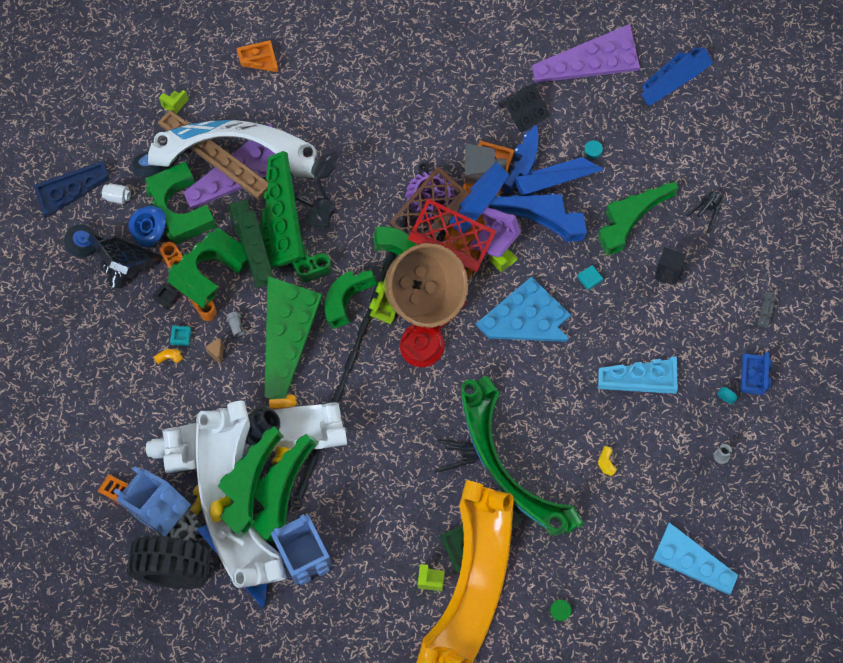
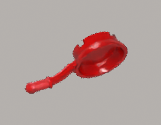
M447 323L440 326L437 325L436 327L411 325L406 329L400 339L399 346L401 355L406 362L415 367L424 368L432 366L439 361L445 347L440 329Z

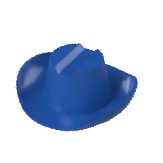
M146 206L137 209L131 215L128 223L129 233L133 240L145 248L154 246L164 232L166 215L162 209L156 206Z

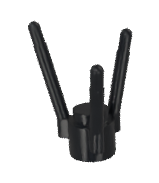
M710 191L707 197L704 196L686 216L689 217L703 204L704 206L697 214L698 217L706 209L710 211L714 209L707 229L709 234L718 211L721 209L720 202L722 201V196L718 192Z
M438 440V443L446 445L444 447L446 450L462 451V457L466 458V460L435 469L434 472L438 473L466 464H474V460H478L479 456L473 443Z

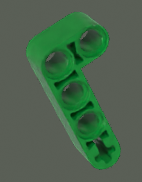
M302 242L304 258L291 262L298 279L302 282H309L329 274L331 271L329 256L321 253L309 257ZM322 263L327 264L324 267H319V265ZM303 270H309L307 273H301Z

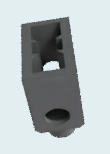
M465 144V184L476 183L495 162L506 170V159H495L494 148Z

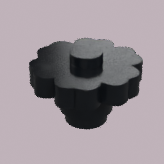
M101 260L100 270L109 274L108 281L111 287L124 288L128 277H138L139 271L127 274L126 276L116 273V270L109 268L105 261Z

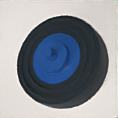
M82 224L70 227L64 236L66 250L73 256L80 258L92 255L96 249L88 239L90 233L96 234V232L91 227Z

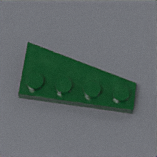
M514 504L512 529L522 521ZM463 525L439 536L456 573L461 570L464 549Z

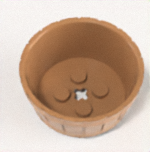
M424 243L405 250L391 263L385 276L384 288L389 304L404 320L420 327H436L453 319L463 307L468 292V278L461 260L451 250L438 244ZM414 280L417 282L421 281L420 290L412 288Z

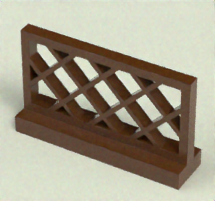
M437 167L390 220L389 224L404 233L406 232L403 229H408V235H410V229L414 227H410L409 216L420 215L422 202L427 200L421 199L423 188H431L432 199L430 200H445L446 207L456 212L461 208L459 204L470 193L465 191L440 167ZM437 172L444 177V185H434L433 177ZM444 187L445 198L435 199L434 188ZM447 187H455L460 193L456 197L448 198ZM419 194V200H414ZM411 202H419L420 213H409V204ZM433 206V212H427V215L433 214V216H436L439 212H435V206ZM406 209L407 214H402V212ZM449 213L442 216L445 226L454 215ZM399 216H407L408 227H399L395 220ZM440 217L433 219L434 222L431 225L433 231L444 227ZM423 223L418 227L421 228L422 234L431 232L430 227L423 226ZM438 231V232H435V233H434L435 238L438 236V234H439L441 231ZM432 234L427 235L428 237L434 239Z

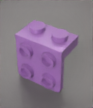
M486 208L482 213L486 226L496 231L486 254L501 257L521 231L516 216L500 212L496 209ZM482 230L478 234L480 243L487 241L491 233ZM476 238L472 241L471 246L478 244ZM486 243L481 245L482 250L484 249ZM476 246V247L472 248V249H475V250L480 251L479 246Z

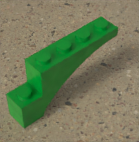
M676 182L665 183L659 188L648 189L642 194L630 195L622 201H613L607 205L606 215L612 226L606 225L602 227L598 234V239L606 256L623 251L626 244L625 240L636 222L654 206L676 196L678 191Z
M274 426L264 432L262 439L249 448L248 454L235 463L234 469L229 474H225L218 485L234 502L223 510V515L220 518L241 537L256 523L253 520V508L257 483L268 457L284 437Z
M308 434L298 438L293 448L286 451L282 459L276 465H273L269 469L268 474L257 483L255 498L265 509L257 513L254 520L256 523L253 526L266 541L275 543L271 532L275 528L279 529L286 525L287 505L295 478L308 455L319 443Z

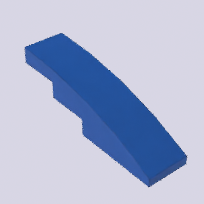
M495 162L470 188L472 192L459 204L461 208L457 212L476 221L496 196L509 174ZM453 216L448 222L450 224L456 223L455 217ZM469 222L459 224L463 234L471 227ZM457 225L453 226L457 231H459Z

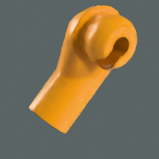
M165 349L153 356L157 364L171 358L175 363H178L183 359V356L178 349Z
M292 394L287 395L284 399H269L270 409L295 407L297 404L296 397Z

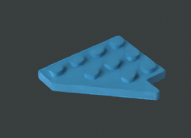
M530 277L478 321L476 326L489 339L567 342L569 338L559 327L571 317V314L538 282Z

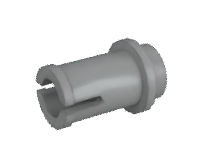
M238 312L229 313L226 320L230 323L233 337L244 335L245 331L240 320L241 315Z
M722 444L714 452L715 461L720 464L727 463L732 452L731 447L727 444Z

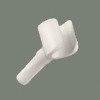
M223 525L220 528L221 531L216 533L217 538L220 540L228 537L242 546L245 543L244 540L231 533L232 529L228 525Z

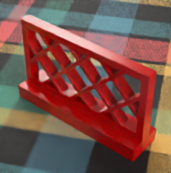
M427 198L408 240L418 245L432 243L444 246L456 254V257L461 260L464 267L477 272L496 231ZM429 204L437 207L439 215L428 218L426 210ZM449 213L454 215L456 223L445 226L442 216ZM440 217L444 227L433 231L429 220ZM428 221L431 232L426 234L418 232L419 225ZM469 222L472 225L473 231L463 234L459 224ZM457 225L461 235L450 239L447 228ZM445 229L448 240L443 242L437 241L434 233ZM481 230L490 232L488 240L480 243L476 232ZM474 233L478 244L467 247L464 236ZM432 234L434 239L428 237L427 235ZM462 238L465 248L457 251L453 248L451 241ZM449 242L451 247L445 245V243ZM486 243L484 249L482 250L481 245ZM479 246L481 251L479 259L472 258L468 249Z

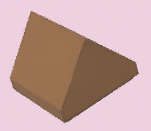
M217 338L205 348L213 359L221 363L224 345L222 340Z

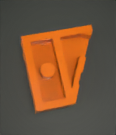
M271 40L236 48L242 67L279 72Z

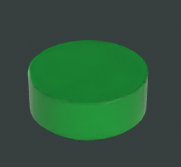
M556 600L551 605L550 614L556 621H565L570 617L571 606L565 600Z

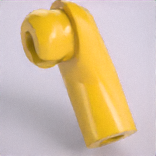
M604 446L598 460V465L604 474L613 476L616 473V467L610 461L613 450L610 447Z
M197 485L193 490V494L198 497L190 508L193 514L196 515L202 510L199 486Z
M228 496L211 503L209 514L213 522H220L222 520L220 517L223 514V508L231 504V499Z

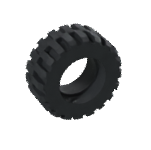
M156 535L137 537L131 544L127 573L134 580L142 581L146 584L175 589H197L206 583L211 554L205 546L189 540Z

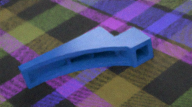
M562 194L495 196L487 207L537 222L560 235L565 242L583 241L587 234L584 214L576 212L565 214Z

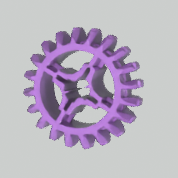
M426 172L422 173V175L418 174L415 179L413 178L410 181L406 192L407 201L432 172L429 175ZM440 173L433 177L434 185H444V178H440ZM447 187L448 198L455 197L456 195L453 194L454 188ZM431 188L421 191V199H432ZM434 188V198H445V188ZM419 194L414 200H419ZM445 200L435 201L437 203L444 202L442 205L446 207ZM411 202L410 210L415 209V213H420L419 202ZM429 204L426 212H433L431 204Z

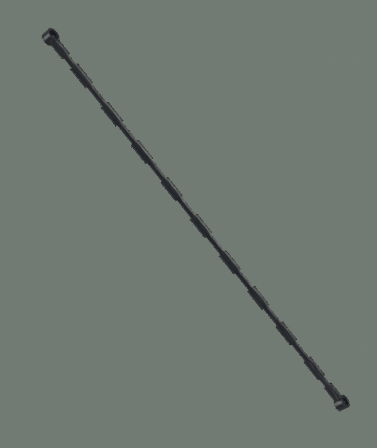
M422 162L419 164V175L429 172L428 163ZM403 216L402 221L398 225L399 227H406L407 216ZM388 252L379 282L384 281L387 270L395 257L394 252ZM376 285L374 288L371 299L369 301L370 303L373 298H377L378 292L375 291L378 285ZM368 308L366 316L363 317L357 333L358 337L353 350L350 351L344 367V374L340 384L337 385L331 403L340 402L345 389L344 384L349 371L352 370L362 337L365 336L370 323V313L372 310ZM315 449L313 455L310 456L304 472V479L300 483L296 495L291 499V505L294 509H300L303 506L302 499L308 486L307 482L309 477L312 476L320 449ZM298 499L301 502L299 505H294V500Z

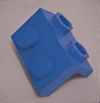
M765 352L763 356L743 354L741 393L764 395L767 389H770L771 377H768V373L772 368V359H769L768 352Z

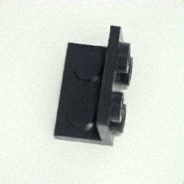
M535 84L528 85L498 102L501 109H508L520 132L526 131L550 116Z

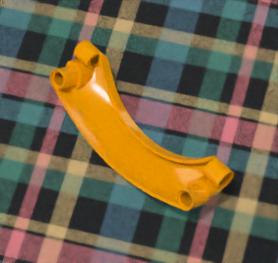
M466 480L459 504L464 531L463 559L459 579L444 614L432 630L423 638L416 663H473L490 627L505 579L512 532L514 499L511 494L486 488L480 483Z

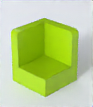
M184 90L181 93L174 91L170 96L163 93L159 97L161 106L175 114L189 100L187 92Z
M507 249L501 257L489 255V261L502 273L517 261V257Z
M420 564L418 588L442 591L445 572L429 569L428 565Z

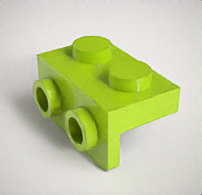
M384 279L383 282H379L375 292H378L377 298H373L369 308L372 309L370 316L391 324L396 311L387 300Z

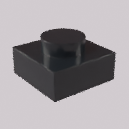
M163 283L152 298L168 310L180 295L173 288Z

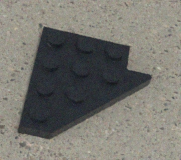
M94 233L89 235V242L108 267L116 270V273L126 276L147 267H152L159 264L162 260L161 255L116 236L103 238Z

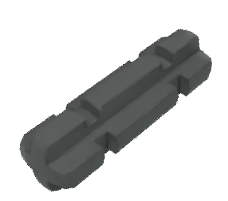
M767 292L764 296L760 311L761 317H759L757 323L763 328L769 326V318L772 316L777 297L773 292Z

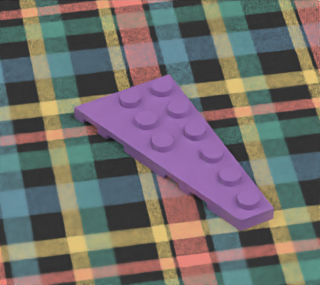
M630 24L532 65L535 83L639 71L640 69Z
M249 140L231 155L265 180L268 157L275 155V153L267 147ZM214 168L183 193L190 209H194L243 188L217 168Z

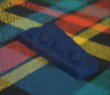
M100 161L35 184L33 187L43 216L46 219L110 178L104 162Z

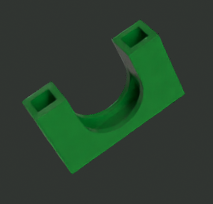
M186 162L145 179L148 185L145 186V190L149 197L153 196L154 198L151 201L153 206L162 209L166 215L165 225L168 230H165L169 241L173 240L175 245L216 228L215 221L207 205L186 214H177L167 208L168 200L174 193L195 184Z
M216 228L213 232L210 231L201 243L198 242L189 254L186 253L181 258V261L177 265H172L168 271V283L203 309L216 297L218 286L198 271L196 266L198 263L204 260H217L238 275L248 266L241 244L220 228Z

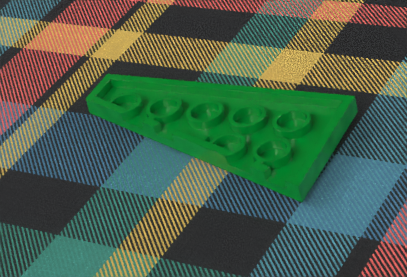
M285 151L268 157L266 175L268 187L267 191L264 192L266 205L262 210L260 232L271 270L304 258L288 153Z
M269 276L267 287L265 398L284 399L288 394L323 295Z

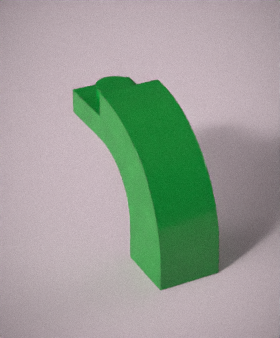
M376 227L373 233L375 251H391L399 256L405 250L417 245L408 240V234L395 228Z
M351 270L340 276L332 284L326 295L324 305L327 322L332 329L350 323L347 305L354 294L378 285L372 270L361 272L356 276Z

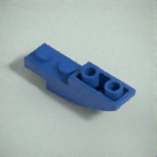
M535 125L531 131L528 130L526 132L523 143L518 144L515 149L516 162L512 167V173L504 182V192L511 194L516 187L514 177L530 175L534 168L538 148V129Z

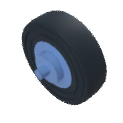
M149 152L137 155L132 161L134 173L144 178L162 172L165 166L149 165Z

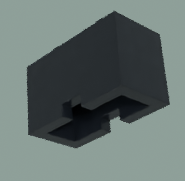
M664 247L654 279L675 286L677 280H682L688 263L684 261L686 254Z

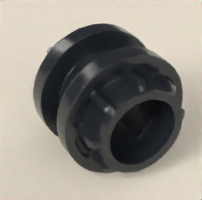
M257 407L248 414L250 428L245 443L248 445L257 444L262 439L264 432L273 426L279 430L281 427L280 418L274 410Z

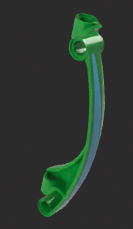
M484 376L478 381H464L461 386V397L467 428L485 470L498 488L504 493L511 494L514 499L513 504L530 519L546 529L550 535L557 536L562 533L565 535L573 532L574 528H580L584 525L583 520L572 505L557 504L541 499L521 487L508 474L498 458L492 439V416L499 392L489 376ZM469 389L474 391V393L468 394L465 390ZM555 520L559 522L561 526L559 528H554L551 526L550 522Z

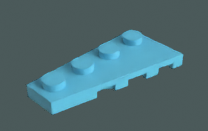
M677 356L670 357L669 360L661 361V359H656L649 363L636 362L629 366L617 365L599 368L598 389L676 394L678 390Z
M671 523L668 524L653 560L730 595L738 575Z

